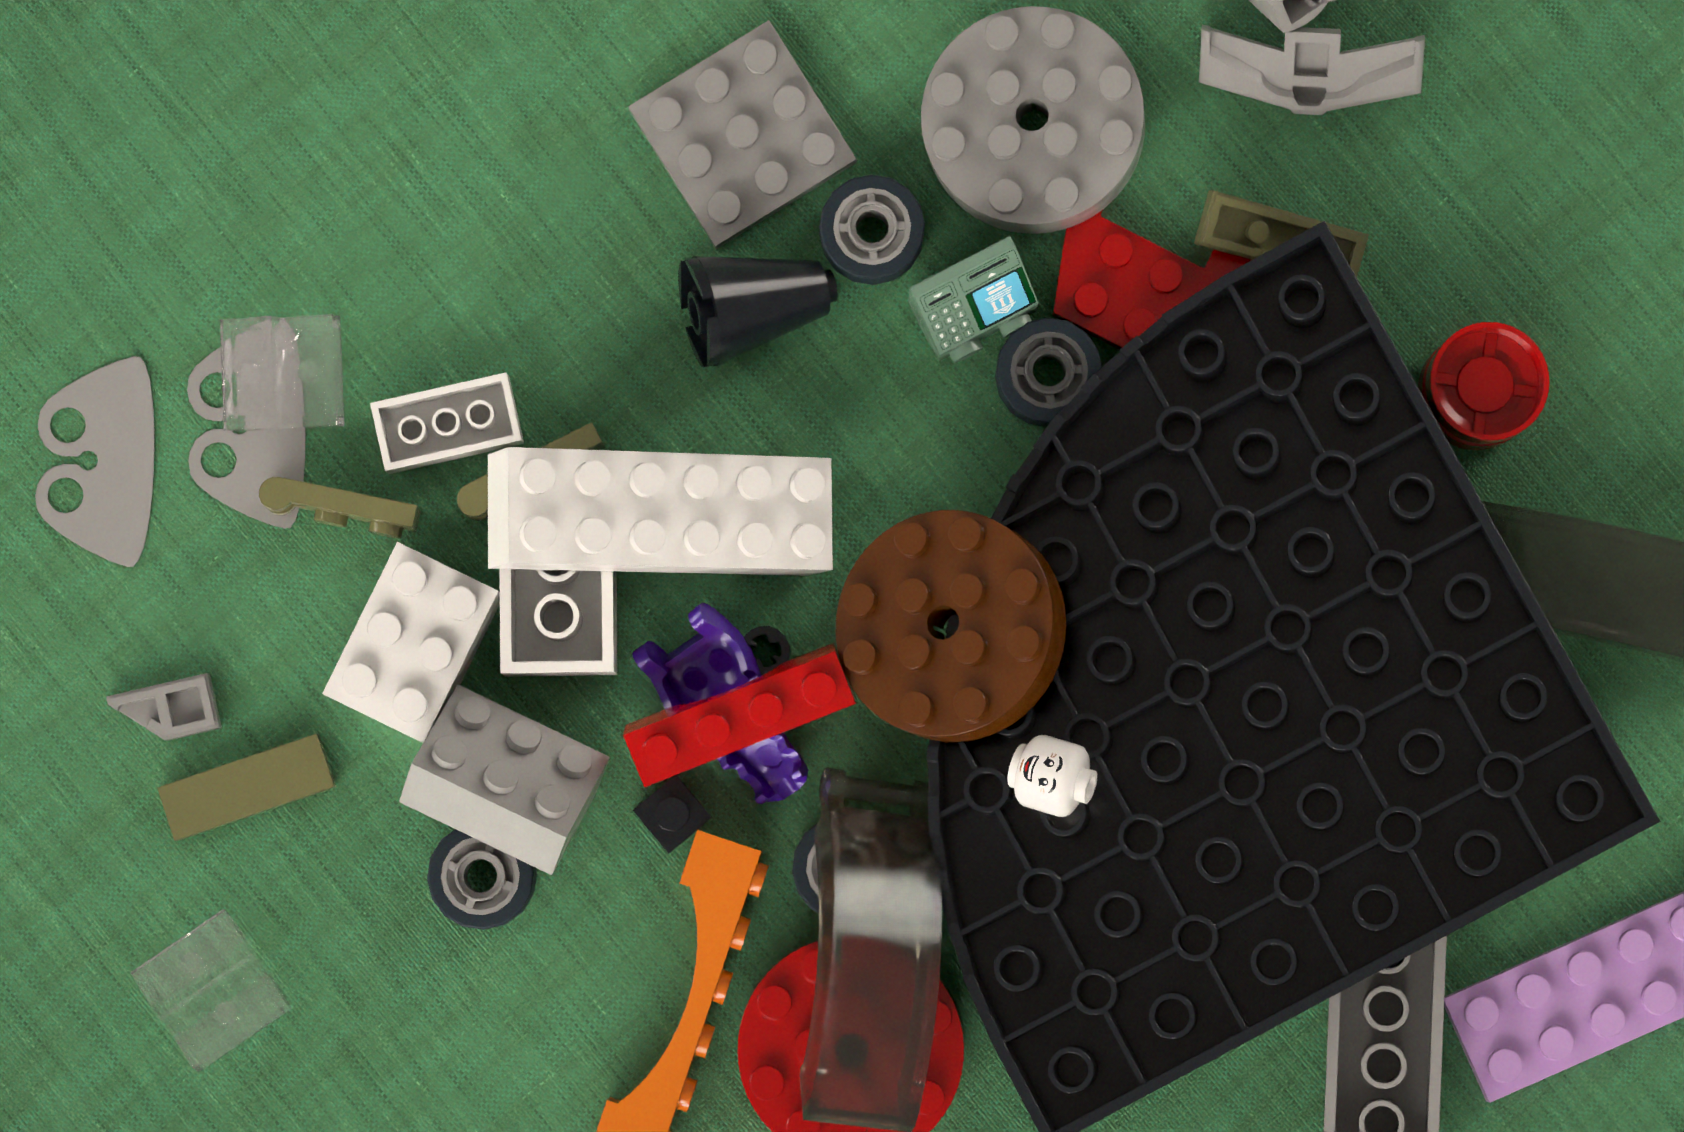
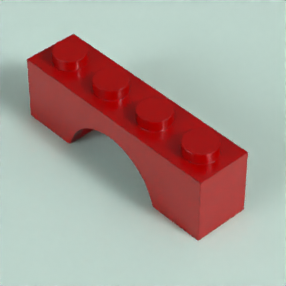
M834 643L783 662L762 676L723 693L692 703L677 704L625 725L623 737L643 786L647 787L856 704L855 694L844 674Z

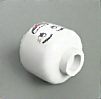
M1038 735L1033 737L1028 744L1022 743L1017 747L1010 762L1007 779L1009 787L1014 788L1015 797L1021 805L1058 817L1070 815L1080 802L1087 804L1091 800L1097 783V772L1090 769L1089 755L1083 746L1048 735Z

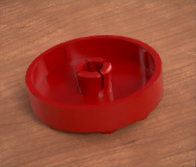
M838 936L818 940L793 951L780 960L764 976L751 995L744 1010L738 1035L737 1055L740 1076L746 1095L757 1115L772 1132H930L946 1113L958 1089L964 1062V1040L960 1018L950 994L935 973L920 959L905 949L880 939L864 936ZM846 1033H854L860 1035L865 1040L867 1053L861 1063L848 1065L837 1060L834 1046L840 1036Z

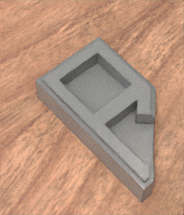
M209 673L106 697L109 706L166 741L222 728Z

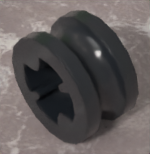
M770 626L756 627L744 636L749 647L757 648V644L753 641L761 636H767L770 644L779 643L781 646V656H773V659L776 661L774 665L763 667L760 659H756L761 676L790 658V646L785 635L778 629Z

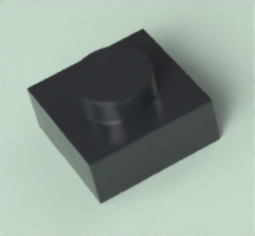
M677 775L672 777L633 810L668 854L712 819L710 814Z

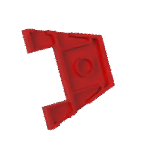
M1102 210L1090 219L1065 230L1052 316L1060 320L1069 321L1086 333L1120 350L1134 337L1140 336L1158 321L1162 314L1251 260L1213 249L1205 267H1200L1101 216Z

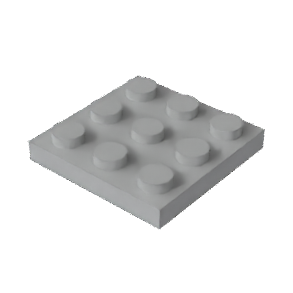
M770 20L628 106L633 118L715 249L720 248L857 163L853 152Z

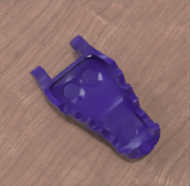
M706 603L699 604L688 613L689 622L698 634L671 653H666L652 641H647L632 653L638 667L652 681L665 709L677 704H687L709 698L761 676L755 656L741 632L716 609ZM784 732L717 759L724 770L736 769L740 778L752 786L755 792L754 800L758 804L784 800L799 790L808 778L809 769L801 755L791 745Z

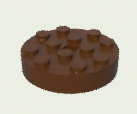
M938 510L926 512L903 520L886 530L864 550L855 562L842 588L838 602L835 631L839 659L849 684L859 699L879 718L897 728L930 740L943 742L971 741L990 736L1012 725L1023 717L1046 692L1055 676L1064 650L1066 637L1065 604L1059 583L1050 565L1043 555L1020 534L991 518L969 511ZM958 614L959 627L956 633L950 638L945 639L944 634L937 630H944L947 620L952 615Z

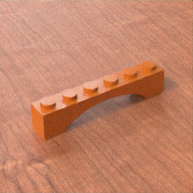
M700 830L696 831L679 884L690 887L697 922L696 965L688 1001L680 1023L657 1064L647 1077L622 1100L612 1097L607 1099L596 1132H672L670 1128L676 1110L687 1113L698 1081L688 1077L694 1056L705 1059L716 1027L706 1023L712 1002L723 1005L733 977V972L724 970L730 948L741 951L750 926L751 919L741 916L748 894L759 898L769 865L759 862L763 851Z

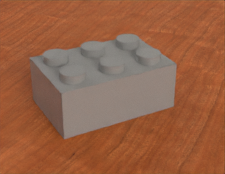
M457 684L411 763L399 802L553 875L597 793L610 757Z

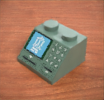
M1011 236L909 288L908 305L938 362L951 356L954 363L963 361L981 351L984 347L980 340L1000 330L1003 338H1006L1027 322H1031L1030 314L1036 312L1039 305Z

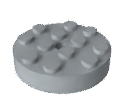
M1028 6L1008 9L987 16L965 29L947 46L935 63L926 83L921 105V128L925 149L934 173L948 195L962 209L978 220L999 229L1017 233L1040 234L1064 230L1078 225L1102 211L1119 195L1130 180L1142 152L1145 137V113L1142 91L1134 67L1119 44L1108 33L1086 18L1072 12L1050 7ZM1032 103H1034L1037 111L1047 115L1048 121L1039 130L1028 131L1019 126V121L1026 113L1032 111Z

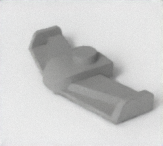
M1202 24L1199 83L1290 109L1293 114L1324 115L1327 111L1421 94L1425 35L1340 52L1341 29L1300 27L1293 31L1285 32L1284 49Z

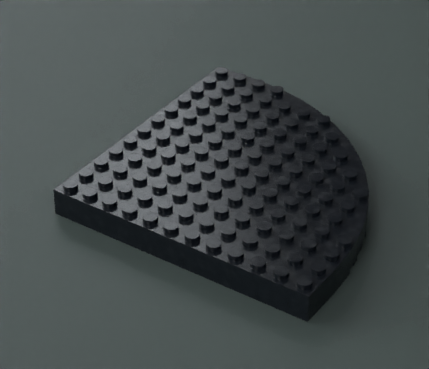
M1325 221L1222 276L1162 314V317L1140 336L1134 337L1122 347L1117 355L1090 377L1081 387L1082 390L1069 404L1053 417L1034 444V448L1016 474H1013L1010 478L1006 491L991 519L1028 540L1043 555L1053 570L1065 604L1066 637L1064 650L1058 669L1046 692L1023 717L1012 725L990 736L971 741L943 742L929 739L926 757L929 785V836L934 853L938 891H940L948 931L953 947L956 950L963 980L989 1038L1039 1132H1079L1661 822ZM958 614L952 615L948 620L946 639L954 635L959 627ZM1038 735H1048L1083 746L1089 755L1090 769L1097 772V783L1091 800L1087 804L1080 802L1070 815L1058 817L1021 805L1015 797L1014 788L1009 787L1007 779L1010 762L1020 744H1028L1033 737Z

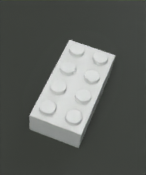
M507 372L370 403L384 469L388 474L524 444L510 377Z

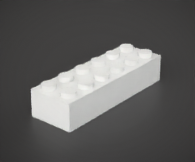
M507 447L488 454V569L800 576L833 570L831 458Z

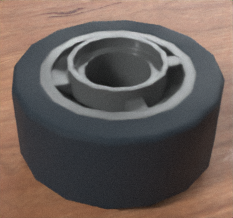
M1044 318L1027 322L1024 326L1010 334L998 355L995 380L999 397L1012 414L1028 424L1047 427L1053 417L1069 404L1082 390L1081 387L1090 377L1102 368L1098 349L1085 331L1069 321ZM1040 360H1054L1063 369V380L1055 386H1043L1034 377V365Z

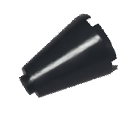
M693 256L690 259L681 261L679 264L678 287L681 309L688 308L692 326L685 328L693 353L702 367L718 366L828 315L830 303L836 302L838 297L833 272L830 269L824 270L818 260Z

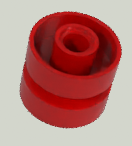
M1481 322L1466 326L1455 332L1430 355L1421 370L1418 389L1449 444L1467 450H1485L1504 444L1529 427L1537 419L1545 406L1550 380L1546 360L1539 347L1528 335L1507 324Z

